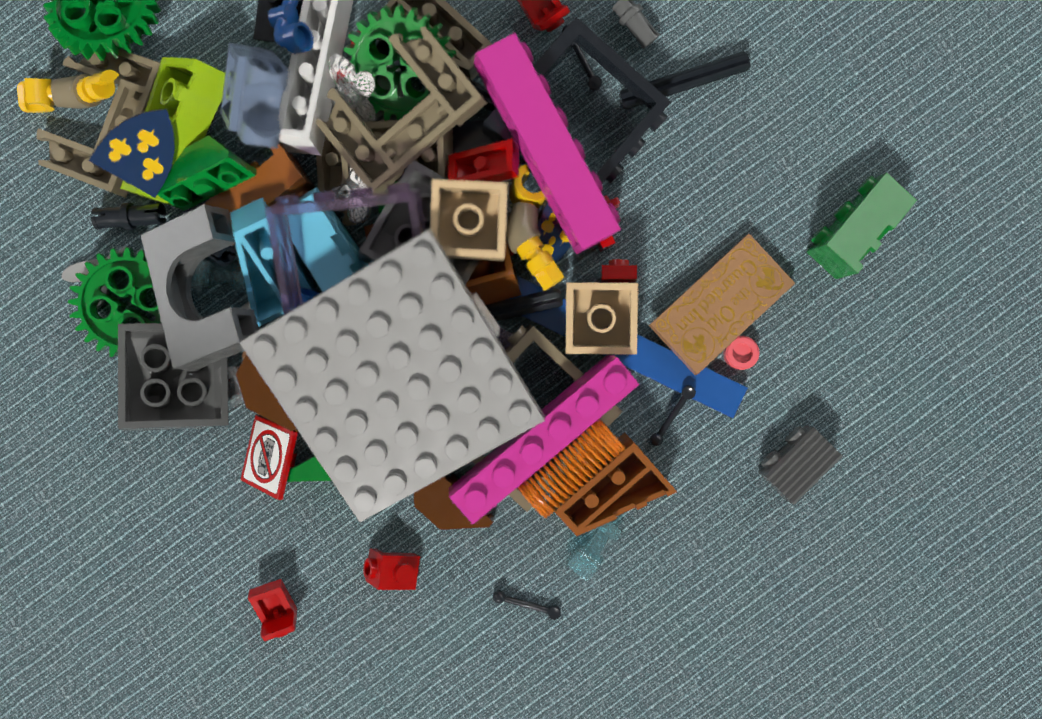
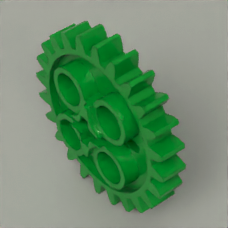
M51 0V2L43 4V7L48 12L44 16L45 21L49 25L48 29L64 49L68 48L74 56L81 52L86 60H89L95 53L100 61H104L107 52H111L113 57L117 59L119 49L122 48L127 53H132L130 44L133 42L142 46L143 42L140 36L142 34L152 36L153 33L148 24L154 25L159 23L155 13L161 12V8L157 3L159 0Z
M399 4L395 7L394 15L387 5L381 8V18L375 11L367 14L369 23L363 19L358 21L356 25L360 32L352 31L348 35L355 45L349 44L343 49V51L352 56V58L345 61L348 63L347 68H353L352 72L356 75L354 80L357 82L356 85H361L360 89L372 90V87L371 89L362 88L363 84L374 85L371 93H362L364 99L373 105L372 110H374V114H377L380 110L384 111V121H389L393 114L396 115L397 120H401L431 94L427 87L425 92L416 91L412 87L411 77L418 76L388 40L391 35L400 33L403 37V43H407L411 40L422 39L421 27H426L450 58L457 54L456 50H446L445 45L451 40L450 36L439 37L438 33L443 26L441 23L431 28L429 26L431 18L429 13L420 20L417 18V7H413L408 15H405L403 5ZM377 38L384 39L388 43L390 48L388 55L380 53L376 48ZM399 58L400 64L407 66L403 73H401L400 66L394 65V62ZM351 73L349 74V77L346 76V78L348 79V81H351V80H350ZM366 75L365 77H369V81L370 77H372L373 82L362 83L365 79L364 77L361 78V82L358 85L360 76ZM377 75H383L388 78L391 84L390 90H385L379 86ZM400 83L402 92L404 94L403 97L399 96L398 94V87L400 86ZM356 87L351 91L352 95L361 93L359 90H356Z
M125 247L123 257L117 249H110V259L104 254L98 253L96 255L98 265L92 262H85L84 264L89 273L75 274L82 281L81 286H70L69 288L78 293V298L68 300L69 304L78 306V311L70 314V318H81L82 321L75 330H87L89 332L84 339L85 343L98 340L96 345V351L98 352L103 351L109 346L110 357L118 355V324H128L129 320L133 317L137 318L141 324L161 323L158 305L150 307L145 300L146 293L153 287L144 250H140L136 258L133 249ZM122 270L129 276V284L124 289H120L115 283L116 274ZM106 286L119 297H132L131 303L152 313L156 319L152 321L136 309L124 310L126 304L102 292L101 287ZM101 300H106L111 306V312L107 318H102L97 312V306Z

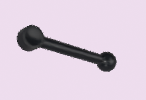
M565 25L562 28V32L568 27V25ZM575 44L573 49L589 78L588 86L591 90L596 91L601 87L602 80L599 76L594 75L580 46Z
M686 385L682 388V397L659 431L651 435L650 442L652 445L659 446L663 443V435L686 401L695 397L696 391L693 386Z
M497 590L493 594V600L497 604L507 602L546 613L552 620H556L561 616V610L557 605L546 607L507 596L501 590Z

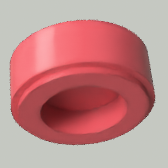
M738 336L723 350V356L730 367L745 370L754 366L758 361L759 347L752 338Z

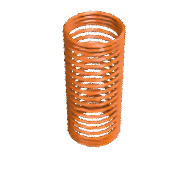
M600 419L594 422L591 428L588 427L586 429L587 433L585 431L581 433L583 438L580 435L576 438L579 443L575 439L571 442L579 453L570 443L567 445V448L575 458L566 448L562 449L572 464L561 452L557 454L568 469L556 456L552 458L565 475L551 460L547 462L561 480L546 464L543 465V468L549 473L560 489L541 468L538 470L556 494L536 472L533 474L552 499L531 476L528 478L531 483L525 480L518 486L523 496L542 517L548 519V516L555 512V507L560 508V503L565 504L564 498L570 499L569 494L574 495V490L579 491L578 485L584 487L583 481L589 482L587 476L593 478L591 471L598 474L596 467L603 470L600 462L608 466L607 461L604 459L605 457L608 461L612 462L608 452L612 456L617 457V455L622 453V450H625L623 444Z

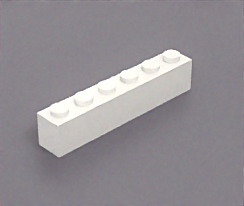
M303 0L299 22H304L308 25L313 34L314 43L312 49L308 52L296 55L291 54L287 90L283 92L279 113L281 128L279 141L288 152L322 155L326 135L315 122L317 119H320L327 123L330 116L333 100L326 96L332 87H336L338 77L335 73V62L337 61V56L342 58L353 0Z

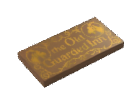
M747 234L650 323L649 326L694 375H698L787 292L795 282L750 234Z

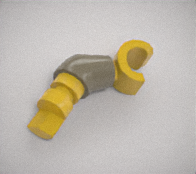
M105 70L93 75L80 74L53 80L24 78V81L19 82L17 85L18 104L22 111L29 113L52 112L55 110L54 104L57 107L76 109L95 107L102 100L113 96L115 92L114 80L120 74L114 70Z
M522 165L519 168V177L513 178L509 188V197L513 206L506 223L505 237L511 251L518 253L522 260H528L527 268L536 277L545 291L559 283L564 276L548 251L543 252L542 250L544 244L540 240L541 233L538 230V208L544 204L546 198L542 191L531 193L523 187L522 184L527 181L529 176V168L527 165Z

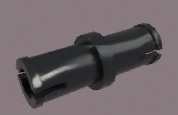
M131 202L122 203L120 207H94L91 211V214L99 215L98 217H91L92 224L97 230L116 227L134 230L137 226L163 225L166 223V218H160V216H167L166 209L162 203L134 205Z

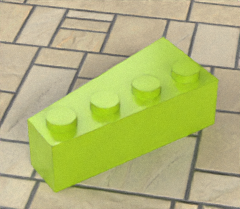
M162 57L145 110L146 112L167 109L174 132L175 150L172 166L184 148L205 138L222 100L225 73L195 58ZM124 180L122 181L120 189L171 205L157 195L154 198Z

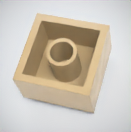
M432 179L430 228L448 258L503 261L505 258L507 183Z
M567 282L566 354L637 355L638 283Z

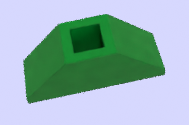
M208 135L184 148L171 167L165 183L157 196L166 200L172 206L185 211L256 176L257 169Z

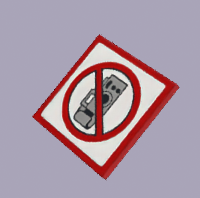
M255 415L241 481L277 500H283L290 467H294L297 456L293 452L298 432L290 431L267 418Z

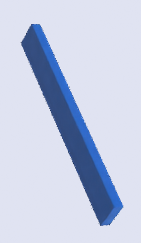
M517 276L521 296L544 291L543 288ZM563 298V305L561 307L522 316L566 338V299ZM638 334L637 355L612 354L625 367L682 394L684 386H693L696 391L693 400L730 418H734L748 389L706 367L698 375H694L673 351Z

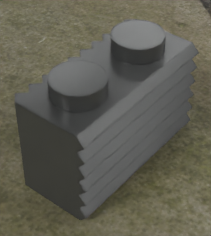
M807 425L802 428L798 426L792 430L785 438L787 444L779 452L774 450L769 453L761 462L763 468L758 472L787 502L793 505L843 457L817 429Z

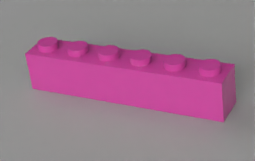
M514 33L476 52L473 65L513 139L519 145L521 154L577 255L621 230L618 225L620 217L615 207L611 203H606L601 193L603 186L598 175L594 171L590 172L583 159L586 156L582 145L577 139L573 140L566 128L568 127V121L563 110L560 107L555 108L549 97L551 90L547 80L542 74L537 75L532 65L533 56L528 45L525 42L520 43Z
M607 354L541 410L545 416V421L495 448L448 488L449 498L472 524L476 523L634 390L639 383L616 356Z

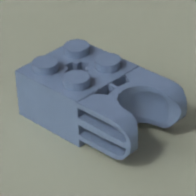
M229 42L220 114L228 130L237 131L243 143L278 148L281 132L279 122L280 103L283 92L287 90L289 70L272 50Z

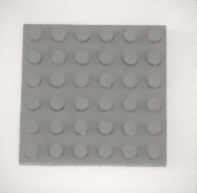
M431 228L240 342V345L359 522L545 421L543 412Z

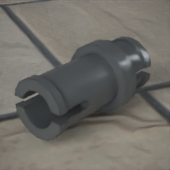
M619 0L612 7V10L620 18L618 22L622 27L626 25L641 44V47L645 49L661 34L656 31L642 13L644 8L640 3L635 4L633 0Z

